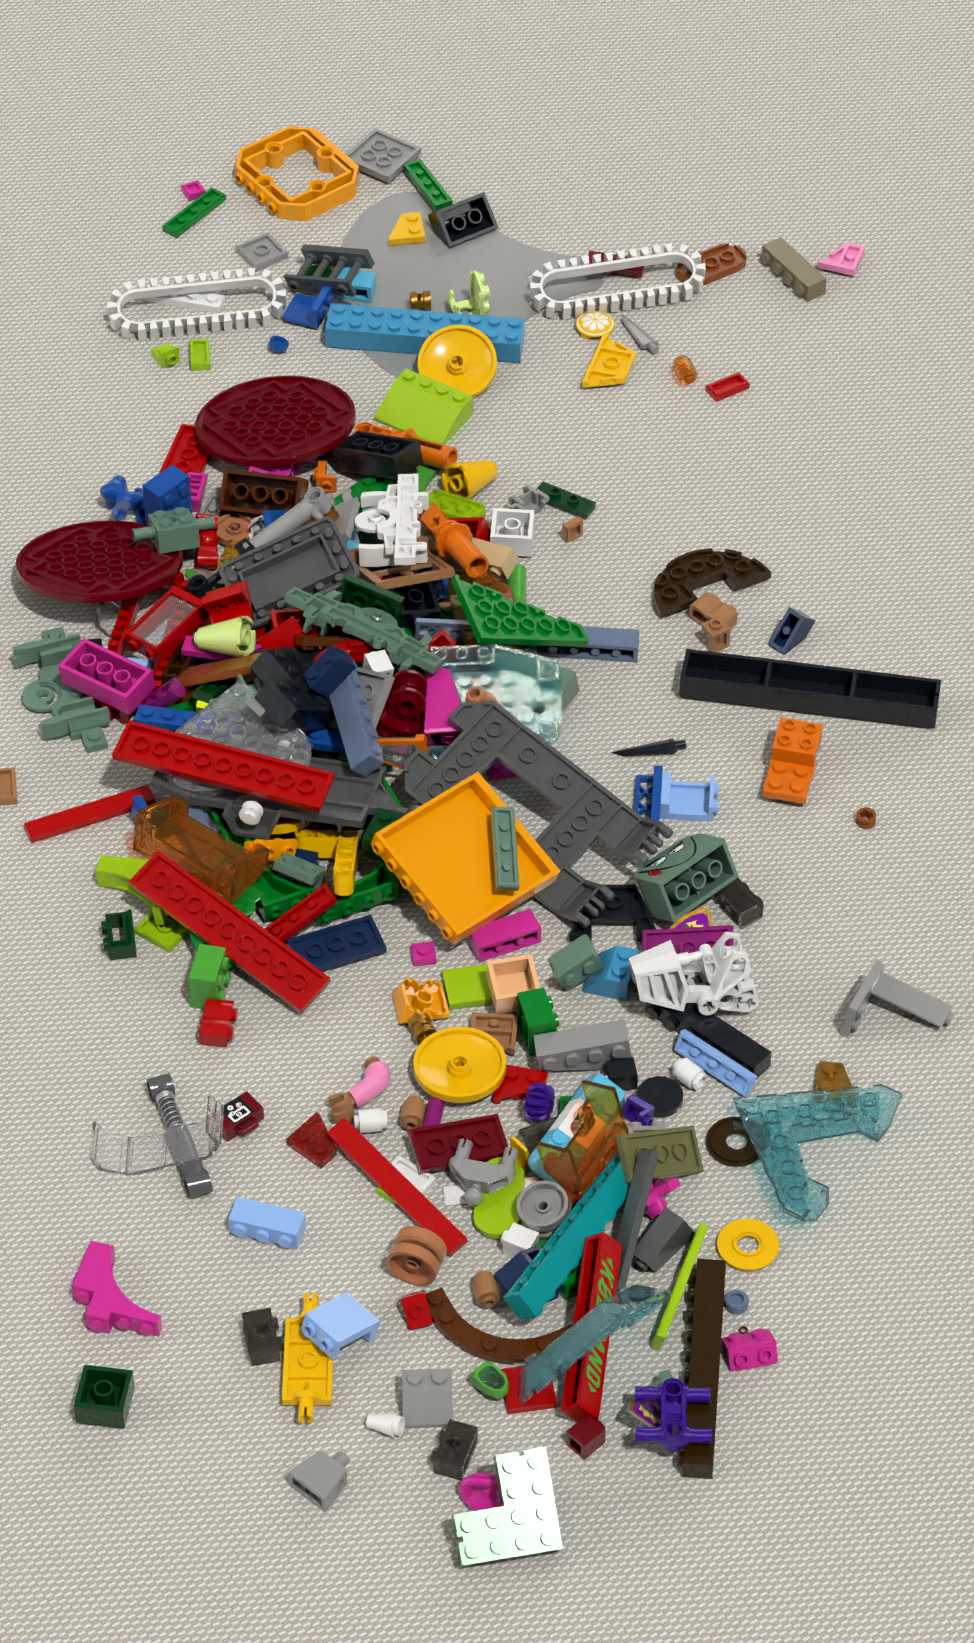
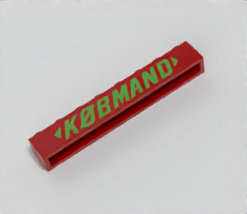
M604 1232L585 1237L561 1405V1412L576 1422L580 1421L587 1414L594 1419H599L622 1251V1244Z

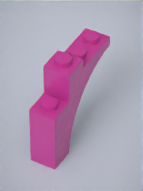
M91 1240L72 1284L73 1300L82 1304H89L85 1313L87 1329L96 1333L110 1334L114 1326L121 1330H131L146 1336L153 1335L159 1337L162 1331L161 1315L149 1312L134 1304L122 1293L114 1280V1245Z

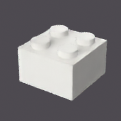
M493 508L490 542L512 547L517 556L532 557L534 510Z

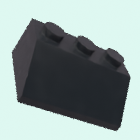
M485 192L427 215L434 233L448 248L499 228Z

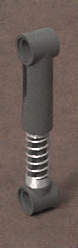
M167 1073L147 1079L150 1097L152 1101H157L168 1128L167 1137L182 1173L188 1197L193 1198L213 1192L209 1173L203 1166L191 1131L185 1125V1122L182 1121L183 1117L177 1102H175L174 1095H176L171 1074Z

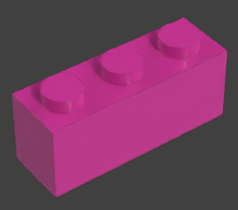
M531 909L520 911L504 918H498L469 935V945L480 963L540 943L541 926Z

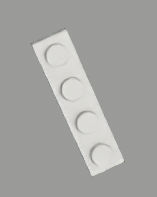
M196 292L145 298V301L220 313L225 302V295Z

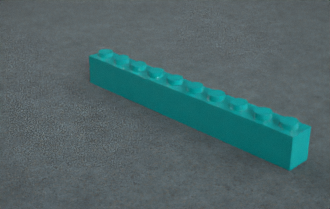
M619 1150L503 1299L520 1320L534 1319L543 1312V1306L556 1295V1289L566 1282L569 1272L579 1265V1259L583 1256L585 1237L604 1232L606 1224L617 1215L616 1211L626 1203L631 1183H626Z

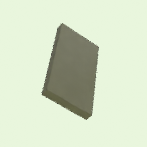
M694 1125L616 1136L626 1183H631L639 1150L646 1149L659 1151L653 1179L704 1172Z

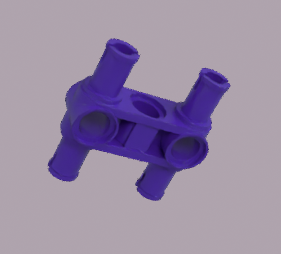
M676 1378L667 1379L664 1383L658 1384L657 1387L635 1386V1402H657V1404H660V1425L658 1427L636 1426L635 1442H658V1445L663 1446L670 1452H677L683 1447L689 1446V1443L711 1444L712 1428H689L686 1419V1405L688 1403L710 1404V1387L688 1388V1385L683 1384L682 1381Z

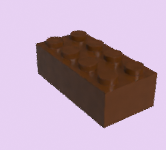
M224 469L219 510L261 516L263 511L266 510L288 511L304 499L308 491L309 481L301 477Z

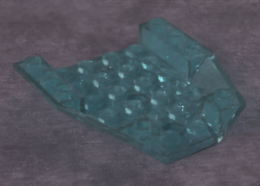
M497 644L431 647V653L444 659L441 668L450 670L461 703L465 702L466 693L470 688L481 687L484 691L490 692L495 697V700L500 701L499 705L547 743L551 744L559 740L562 730V685L559 660ZM539 705L546 707L543 713L537 714L534 712L535 708ZM449 745L429 746L428 755L436 760Z

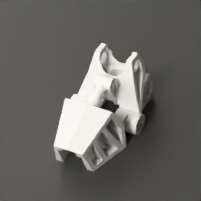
M724 932L712 948L709 944H703L699 947V951L692 953L683 952L676 954L673 944L669 940L628 958L632 980L637 985L640 1001L683 1012L686 1003H696L702 1015L714 1014L718 1007L725 1011L751 1012L759 1005L753 979L749 977V974L752 972L747 952L743 951L739 933ZM728 939H736L734 945H724ZM726 995L732 996L727 1002L720 1001Z

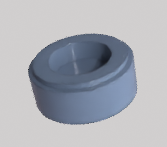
M732 1290L725 1295L724 1306L729 1313L738 1315L748 1309L749 1298L745 1292Z

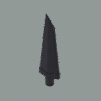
M671 738L611 753L623 756L677 753V749L686 748V741H674Z

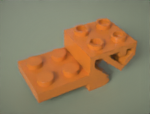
M780 717L762 797L806 804L811 781L816 770L817 760L815 756L816 752L820 750L823 724Z

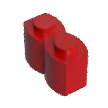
M206 999L199 1031L200 1044L227 1047L229 1040H233L234 1027H232V1023L237 1022L238 1009L234 1008V1001Z

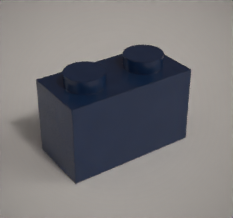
M330 645L307 669L303 677L310 689L329 697L356 668V665L347 652Z

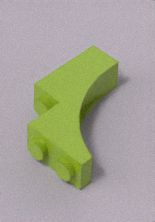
M101 855L95 870L98 886L116 888L136 895L151 909L155 924L164 925L167 916L170 915L129 886V880L149 859Z

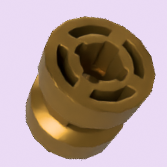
M423 291L422 293L410 292L411 310H431L430 291Z
M427 1013L415 1014L408 1021V1026L414 1033V1039L419 1045L429 1035L437 1032L435 1027L431 1025V1019Z

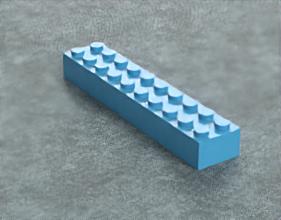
M331 303L325 326L326 347L419 354L423 343L435 331L451 325H466L480 330L490 339L496 351L497 361L520 363L525 340V319Z

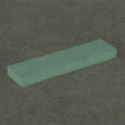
M492 807L491 822L496 890L518 891L520 886L514 807Z

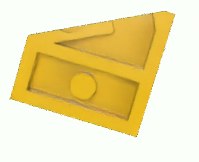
M421 212L401 214L389 236V246L426 242Z

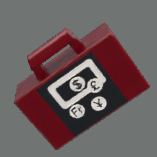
M246 1091L210 1114L211 1126L227 1142L239 1134L241 1137H244L259 1127L258 1122L264 1119V1108Z

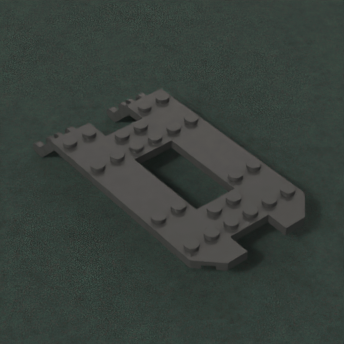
M486 700L484 703L462 702L448 716V721L462 733L445 751L434 760L420 748H417L404 762L406 795L420 806L476 772H479L482 776L498 760L562 810L535 839L559 868V876L556 882L533 896L559 917L577 922L583 928L590 924L589 918L581 914L583 910L587 911L591 916L597 917L599 915L597 909L602 911L605 908V904L596 898L597 895H602L607 901H612L615 897V894L605 885L585 880L571 869L589 847L598 839L617 855L635 859L640 864L645 865L649 861V857L642 853L640 849L645 848L649 853L655 854L658 851L656 847L661 848L663 846V841L654 834L658 832L666 839H669L674 834L663 822L643 818L494 700Z

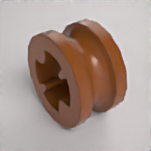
M869 807L859 809L856 818L857 826L862 829L874 827L876 824V812Z

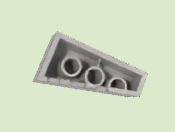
M625 1019L533 1035L540 1071L606 1070L607 1060L632 1057Z

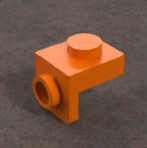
M318 461L317 469L313 470V481H316V487H321L325 493H336L337 477L335 475H327L326 461Z

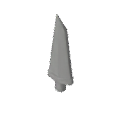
M622 314L623 324L643 349H649L653 354H657L659 352L657 347L659 343Z

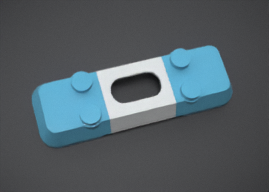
M602 1074L587 1077L529 1156V1167L545 1181L555 1182L562 1188L566 1187L625 1104L624 1091ZM581 1111H587L594 1116L595 1123L588 1134L580 1138L572 1133L570 1126Z

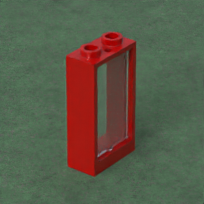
M173 586L125 632L127 646L133 652H138L147 659L161 664L185 640L186 635L190 636L209 617V613L202 605L200 598Z

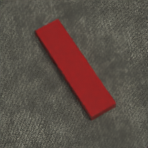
M324 883L264 929L284 943L286 939L292 937L336 904L338 900L330 887Z

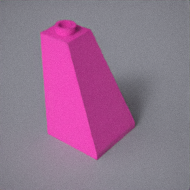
M440 668L434 674L428 673L424 734L432 750H445L462 733L448 721V716L461 704V700L450 670Z

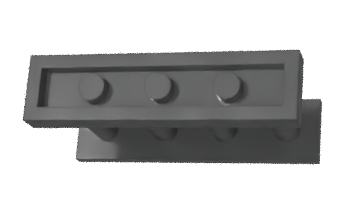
M304 244L300 250L305 261L296 275L285 274L283 277L290 291L320 293L323 286L326 285L332 288V294L355 296L356 292L351 282L360 268L372 269L375 263L368 249ZM312 264H319L313 276H305ZM328 265L335 266L328 278L321 277ZM344 267H351L345 279L337 278Z

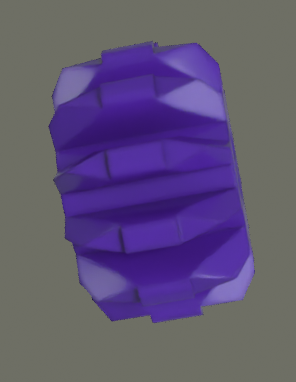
M540 1082L529 1086L523 1108L525 1111L524 1115L528 1120L546 1123L550 1119L555 1099V1091L552 1086Z

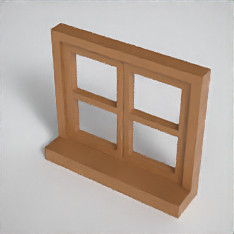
M426 536L417 537V542L427 543L428 561L416 565L391 566V569L371 572L368 569L376 567H362L359 565L358 548L349 549L359 569V578L384 589L446 579L455 575L453 567L429 551L428 538ZM428 567H433L434 569H436L433 571L422 572L417 574H414L412 572V570L423 569ZM395 573H400L403 575L401 577H395L381 580L379 578V576L390 575Z

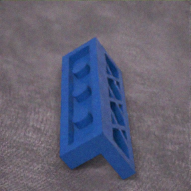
M654 765L653 776L636 775L634 811L639 815L645 813L651 820L660 822L663 766ZM640 783H653V786L645 790ZM645 797L651 801L646 806L639 802ZM656 832L654 835L659 837V833Z

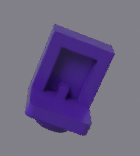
M631 1094L627 1097L622 1116L632 1122H640L642 1126H651V1123L654 1121L652 1116L655 1107Z

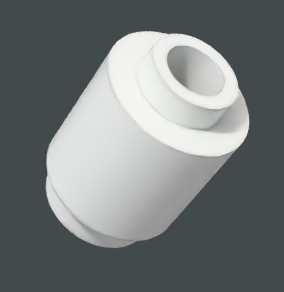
M687 1057L678 1059L672 1067V1070H674L673 1076L689 1089L693 1088L697 1091L707 1080V1075L704 1074L705 1071Z
M380 1108L358 1110V1115H354L355 1129H359L360 1133L380 1132L382 1129H387V1111Z

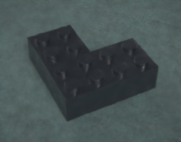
M266 648L250 666L265 684L254 698L281 729H325L335 718L330 697L310 689L303 677L308 668L298 662L297 656L293 651L289 649Z

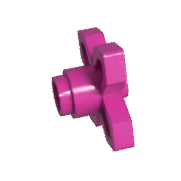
M677 1176L669 1177L662 1181H659V1179L652 1180L645 1207V1213L651 1219L658 1218L668 1205L663 1195L681 1185ZM625 1204L620 1206L622 1211H624Z

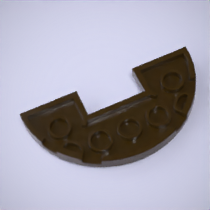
M708 548L691 551L670 561L663 572L658 574L654 585L655 608L662 618L689 608L698 599L693 593V589L725 578L732 589L736 591L771 578V571L757 559L744 557L742 552L725 549V552Z

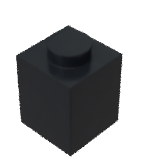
M633 1057L606 1061V1070L602 1071V1075L623 1091L637 1089L638 1074Z

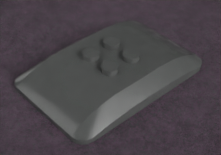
M322 517L223 563L219 569L225 587L242 581L247 582L254 615V624H250L251 629L270 623L271 610L296 609L283 601L285 593L294 586L311 595L317 592L325 595L332 590H341L343 577L346 573L357 578L360 575L359 569L335 521L331 517Z

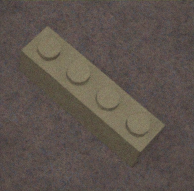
M782 237L762 245V262L771 268L776 275L784 280L806 302L826 294L827 279Z

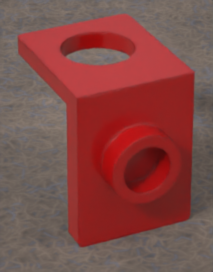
M425 1289L401 1297L409 1330L433 1324Z

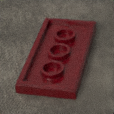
M498 1114L408 1129L407 1132L419 1174L450 1169L448 1164L450 1158L455 1156L460 1139H464L463 1145H465L466 1139L473 1143L469 1159L481 1162L503 1157L504 1149L508 1147Z

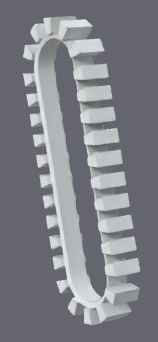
M672 243L664 244L663 253H660V245L652 246L651 255L648 253V247L640 248V257H637L636 249H629L627 259H625L624 250L617 251L616 260L614 261L613 252L605 253L604 262H601V254L593 255L592 264H589V256L581 257L580 266H577V257L570 258L567 268H565V259L557 260L556 269L553 270L551 262L543 264V274L538 270L533 273L532 282H530V300L534 299L533 307L538 312L546 306V317L554 319L555 311H563V320L571 319V310L574 309L575 318L583 314V308H587V312L595 311V306H599V311L607 313V304H611V312H618L620 302H623V311L631 310V301L633 300L635 309L643 308V299H646L647 307L655 306V297H658L659 305L667 304V295H670V303L679 302V293H682L684 300L687 301L692 299L693 290L698 293L701 291L703 280H705L706 268L705 263L701 264V255L697 251L689 257V246L681 244L680 252H672ZM668 262L682 263L692 272V276L687 281L678 284L566 301L553 300L543 291L544 286L555 279Z
M247 268V277H243V269L235 270L234 279H231V270L223 271V280H219V271L210 272L211 281H207L206 273H199V282L196 283L194 274L186 275L187 284H182V275L174 276V285H170V277H162V286H158V278L149 279V288H146L145 279L137 280L138 289H132L130 281L123 283V295L117 289H114L111 293V302H107L108 318H110V326L114 331L121 327V335L126 339L130 338L132 331L138 332V341L147 340L146 331H150L151 339H159L158 330L161 329L163 338L171 337V328H175V337L183 336V327H187V335H196L195 326H199L200 334L208 333V324H212V333L220 332V323H224V332L232 331V322H236V330H243L245 320H248L249 329L257 328L256 319L262 320L263 327L271 325V313L279 320L283 315V306L286 307V290H283V281L280 277L272 281V271L264 269L262 277L255 276V268ZM253 286L265 288L273 296L269 305L255 310L142 322L130 321L121 314V309L125 303L140 298Z

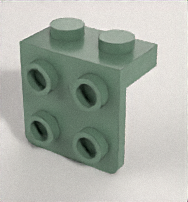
M287 852L275 860L273 869L280 872L279 877L298 886L314 888L322 886L325 868Z
M586 934L580 936L550 957V962L555 969L552 973L566 991H569L605 967Z

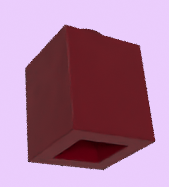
M587 1414L567 1431L566 1445L585 1460L605 1443L606 1428L600 1420L594 1419Z

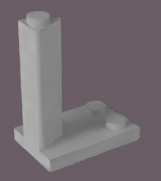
M876 960L848 1007L840 1034L848 1038L852 1030L857 1031L862 1021L860 1018L873 995L940 1028L944 1024L949 1025L954 1013L951 1012V1005L882 972L884 963Z

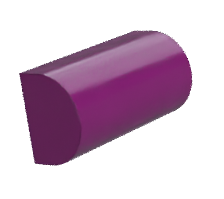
M176 677L172 678L149 694L144 705L167 708L185 695V687Z

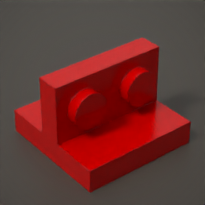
M246 581L207 592L206 596L201 597L202 605L209 613L211 625L241 616H249L252 621L254 620L249 587Z

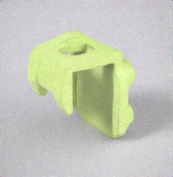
M476 270L470 272L471 299L455 302L453 290L449 291L447 299L452 313L462 314L460 313L462 309L473 310L469 313L471 315L484 316L487 312H490L489 302L486 300V297H490L488 285L484 286L485 278L483 273L476 272Z

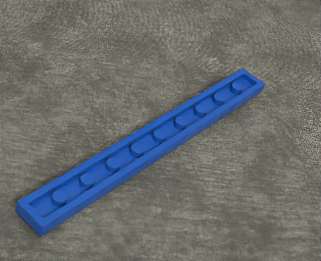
M139 704L134 722L165 730H181L194 734L258 741L251 732L248 722L240 724L237 717L216 721L213 714ZM262 721L268 730L267 738L265 739L267 743L273 744L277 733L287 731L295 736L297 740L295 747L308 748L309 744H313L312 749L346 754L341 734L338 730L312 729L310 732H303L298 729H281L276 722Z

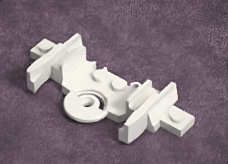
M398 474V483L388 485L387 491H371L361 494L362 512L355 517V526L363 532L377 533L378 539L383 540L384 544H358L360 566H410L428 561L427 543L417 542V537L421 536V523L417 519L423 510L429 508V493L418 492V474Z

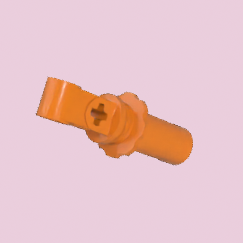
M361 422L355 426V432L363 431L419 440L424 462L422 464L445 470V466L457 462V448L418 438L417 433L412 428H408L402 433L400 430H392L387 427L373 425L369 422Z
M432 503L419 519L434 533L438 553L442 557L454 558L468 576L472 578L482 576L489 567V561L472 543L473 534L470 532V528L466 524L449 520L447 515L436 504Z

